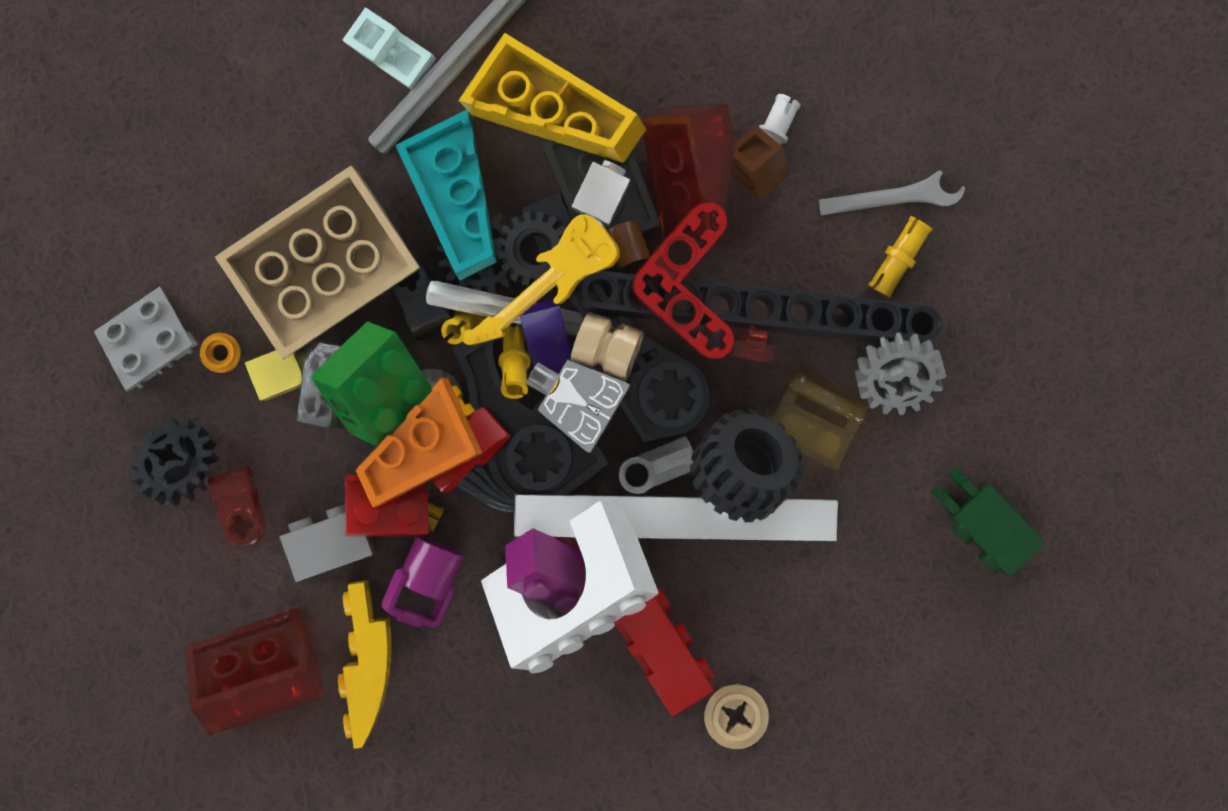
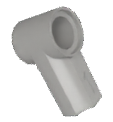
M683 436L624 460L619 466L617 473L621 486L630 493L639 494L689 473L690 466L694 461L691 460L693 449L687 437ZM639 463L645 467L647 478L642 485L631 486L625 478L626 470L630 465Z

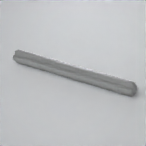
M493 0L369 136V142L379 152L383 154L388 153L526 0Z

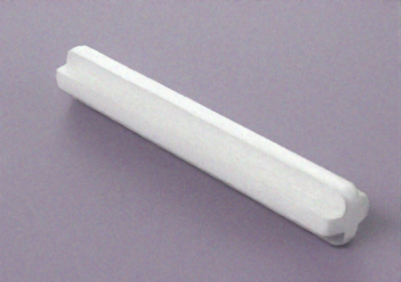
M431 281L426 292V301L429 305L485 317L496 316L515 299L438 281ZM561 309L567 334L577 336L584 320L582 314ZM518 317L513 323L521 324L520 317Z

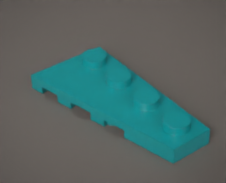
M465 110L396 145L459 280L497 262L472 117Z

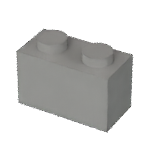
M345 504L327 510L328 519L313 524L310 516L288 524L290 532L279 536L295 582L377 553L372 536L345 537Z

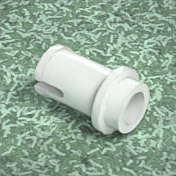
M777 94L776 101L765 124L759 125V128L780 145L787 142L788 137L786 133L797 110L801 106L795 99L792 103H789L791 97L784 94Z

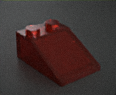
M728 104L674 106L639 117L646 128L643 139L663 235L669 236L696 205L710 202L719 205L724 210L735 150L733 122L730 117ZM700 212L697 216L701 220L698 228L690 233L686 226L682 232L690 237H698L705 229L714 231L717 227L713 223L716 215L713 212L709 214H702Z

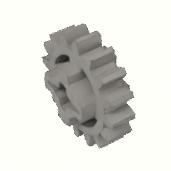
M901 333L896 334L895 341L889 342L885 337H881V347L877 349L869 345L866 347L868 358H858L859 370L855 371V377L862 399H868L869 407L872 409L881 404L883 414H888L892 407L898 409L899 415H904L908 406H912L915 411H919L920 401L924 400L932 403L934 401L932 391L943 390L941 379L946 378V373L940 351L933 349L930 340L920 344L918 334H913L908 341L903 340ZM921 362L926 366V369L922 368Z

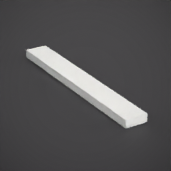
M515 494L514 536L518 537L532 528L551 537H575L570 520L601 500L626 507L637 538L837 541V500L786 499L766 519L760 521L756 518L754 522L745 523L742 517L734 521L729 519L728 514L725 512L720 515L713 510L715 506L711 502L706 504L701 497Z

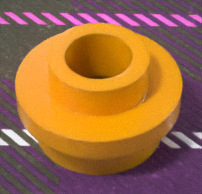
M214 333L203 341L200 348V358L204 366L209 370L225 373L234 369L239 363L241 348L233 336L226 333ZM219 345H224L228 350L227 357L222 361L217 360L214 355V351Z

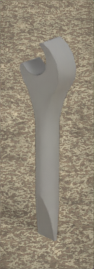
M937 171L923 181L904 187L820 199L819 207L821 215L909 202L949 207L962 198L965 187H960L959 191L954 194L946 193L942 190L939 183L943 172Z

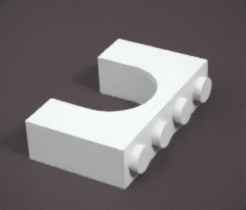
M600 500L570 520L584 558L586 582L579 602L565 616L559 617L550 606L508 589L506 564L481 580L511 668L529 670L530 673L543 672L553 666V660L563 654H570L581 649L584 645L583 641L593 635L603 634L614 627L615 621L624 615H632L643 610L646 607L645 602L659 594L625 506Z

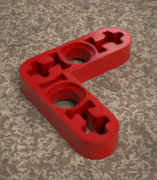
M706 202L692 208L641 266L633 277L632 288L640 301L695 350L705 357L718 359L726 356L731 351L734 344L733 332L727 324L680 283L719 239L727 226L726 213L722 207L715 203ZM700 212L702 214L713 212L716 215L713 223L717 227L714 231L705 229L701 232L697 239L704 241V244L699 248L694 238L684 234L682 231L687 226L690 233L694 232L701 224L700 218L697 217ZM675 241H683L690 247V258L683 265H676L669 259L668 250ZM658 274L661 277L658 285L666 293H670L672 287L678 291L677 294L666 301L663 310L657 306L658 303L664 300L660 295L655 292H650L646 295L643 292L646 284L642 279L645 275L654 277ZM680 300H687L694 308V317L687 324H679L672 317V308ZM703 315L708 318V321L702 325L708 331L715 333L721 330L723 333L720 336V341L723 343L720 349L711 347L707 350L705 345L708 339L700 331H696L694 337L688 333L699 325Z

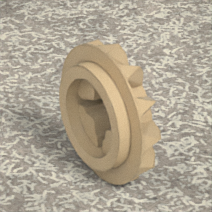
M738 683L720 687L708 699L704 712L706 729L718 744L726 748L743 749L755 744L763 736L768 726L769 713L767 705L761 695L753 688ZM745 701L743 715L751 725L736 722L727 731L730 718L722 707L735 710Z

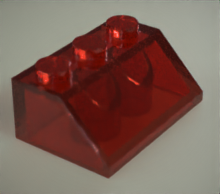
M299 607L185 646L190 708L209 736L324 697L320 667Z

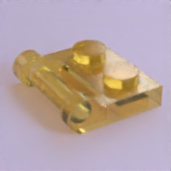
M796 370L773 415L772 421L777 425L782 423L786 427L785 432L788 435L794 436L797 441L794 446L800 449L803 455L837 471L869 406L860 401L853 403L806 380L807 375ZM799 394L847 417L848 419L843 429L794 405Z

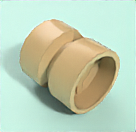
M589 311L577 334L571 353V361L590 369L600 365L603 368L604 374L626 381L639 353L644 331L623 323L615 328L610 318Z

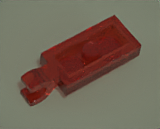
M750 329L749 334L740 335L739 341L734 340L733 347L728 353V359L766 364L774 362L776 345L766 344L767 331Z

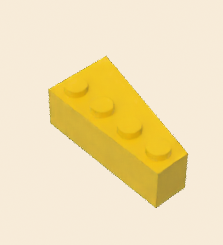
M506 33L503 34L459 99V102L474 117L621 163L625 162L646 131L644 124L635 112Z

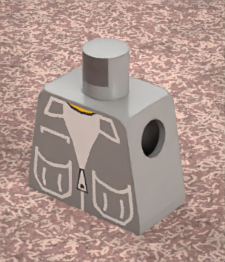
M569 360L566 361L559 374L538 362L526 382L527 385L546 395L538 411L589 453L594 449L630 388V384Z

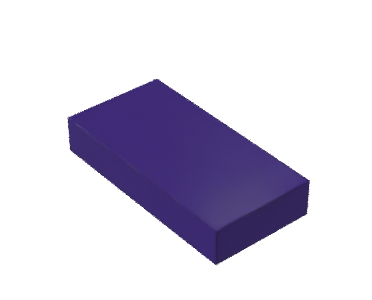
M553 300L532 305L520 316L533 367L535 368L539 362L559 374L566 361H571L572 351L560 306L555 304Z

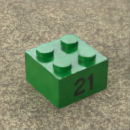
M368 321L310 376L348 432L375 446H378L407 418L406 415L416 405L421 404L433 391L396 332Z

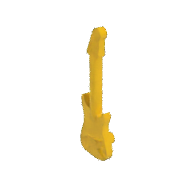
M587 214L578 215L567 226L559 243L552 250L537 256L536 260L538 262H548L551 268L496 316H488L473 330H466L462 336L463 342L467 345H478L504 337L506 335L504 329L555 285L559 289L553 302L555 304L564 303L582 279L588 275L599 273L617 262L620 257L618 245L605 227L594 217Z

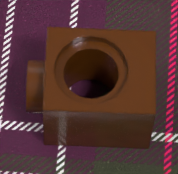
M757 125L726 149L733 178L759 200L789 176L783 147Z

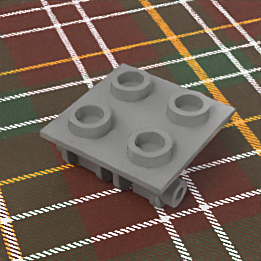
M160 286L94 331L126 392L134 389L136 386L141 389L144 387L145 382L157 375L156 372L159 375L163 374V367H173V360L177 361L187 353L192 354L194 352L193 347L198 345L192 333L186 332Z

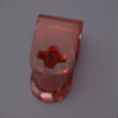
M248 465L216 474L215 477H208L210 495L217 509L223 534L229 542L236 545L255 544L263 538L266 531V521L259 501L258 488H253L250 477H253L254 474ZM242 519L252 522V528L247 530V535L237 531V526L242 524Z

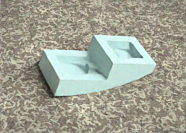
M366 7L343 38L347 45L410 90L419 83L436 61L433 54L403 35L396 27Z

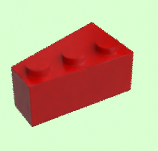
M659 588L657 589L659 594L645 602L646 607L643 610L632 615H624L614 622V627L617 626L627 643V648L632 656L636 657L646 673L647 679L673 717L712 693L714 690L709 681L715 678V675L703 656L698 660L693 656L688 646L692 645L694 641L682 622L676 626L672 622L667 612L673 609L662 589Z

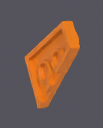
M441 378L433 386V391L423 402L416 405L406 415L408 418L394 433L388 435L356 469L372 507L381 506L482 454L481 448L448 378Z

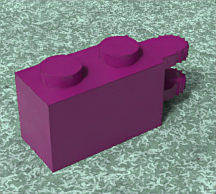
M534 528L505 545L508 589L567 614L577 605L583 594L586 582V566L580 549Z

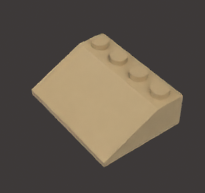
M352 165L215 256L283 360L420 269L387 214L359 172Z

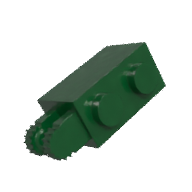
M954 468L949 473L952 482L958 488H961L968 497L957 505L951 499L949 493L937 485L930 491L931 494L950 513L948 517L955 523L950 528L951 531L965 545L972 541L983 552L978 559L994 575L1001 571L1003 574L1011 577L1045 544L1044 540L990 484L981 483L976 488L957 468Z

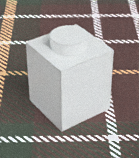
M604 160L602 166L592 162L572 204V210L580 215H590L609 228L630 186V179L624 177L626 170Z

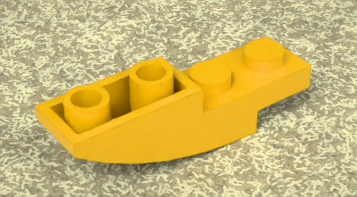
M369 579L353 581L348 584V592H343L344 611L346 616H352L354 631L348 634L351 656H358V662L347 663L343 667V674L338 675V688L340 697L347 698L349 714H344L343 717L346 738H352L354 749L364 746L377 722L384 703L391 668L392 635L390 617L374 619Z

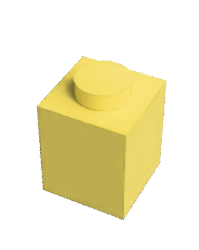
M275 350L245 362L260 401L270 400L311 383L308 374L313 372V367L305 350L296 351L284 360Z

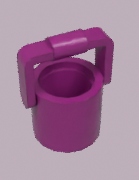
M416 536L403 568L397 569L393 575L382 601L383 610L395 616L396 621L415 627L424 625L431 628L439 626L454 593L452 583L464 554L433 539ZM403 586L424 596L436 599L430 616L408 607L395 606Z

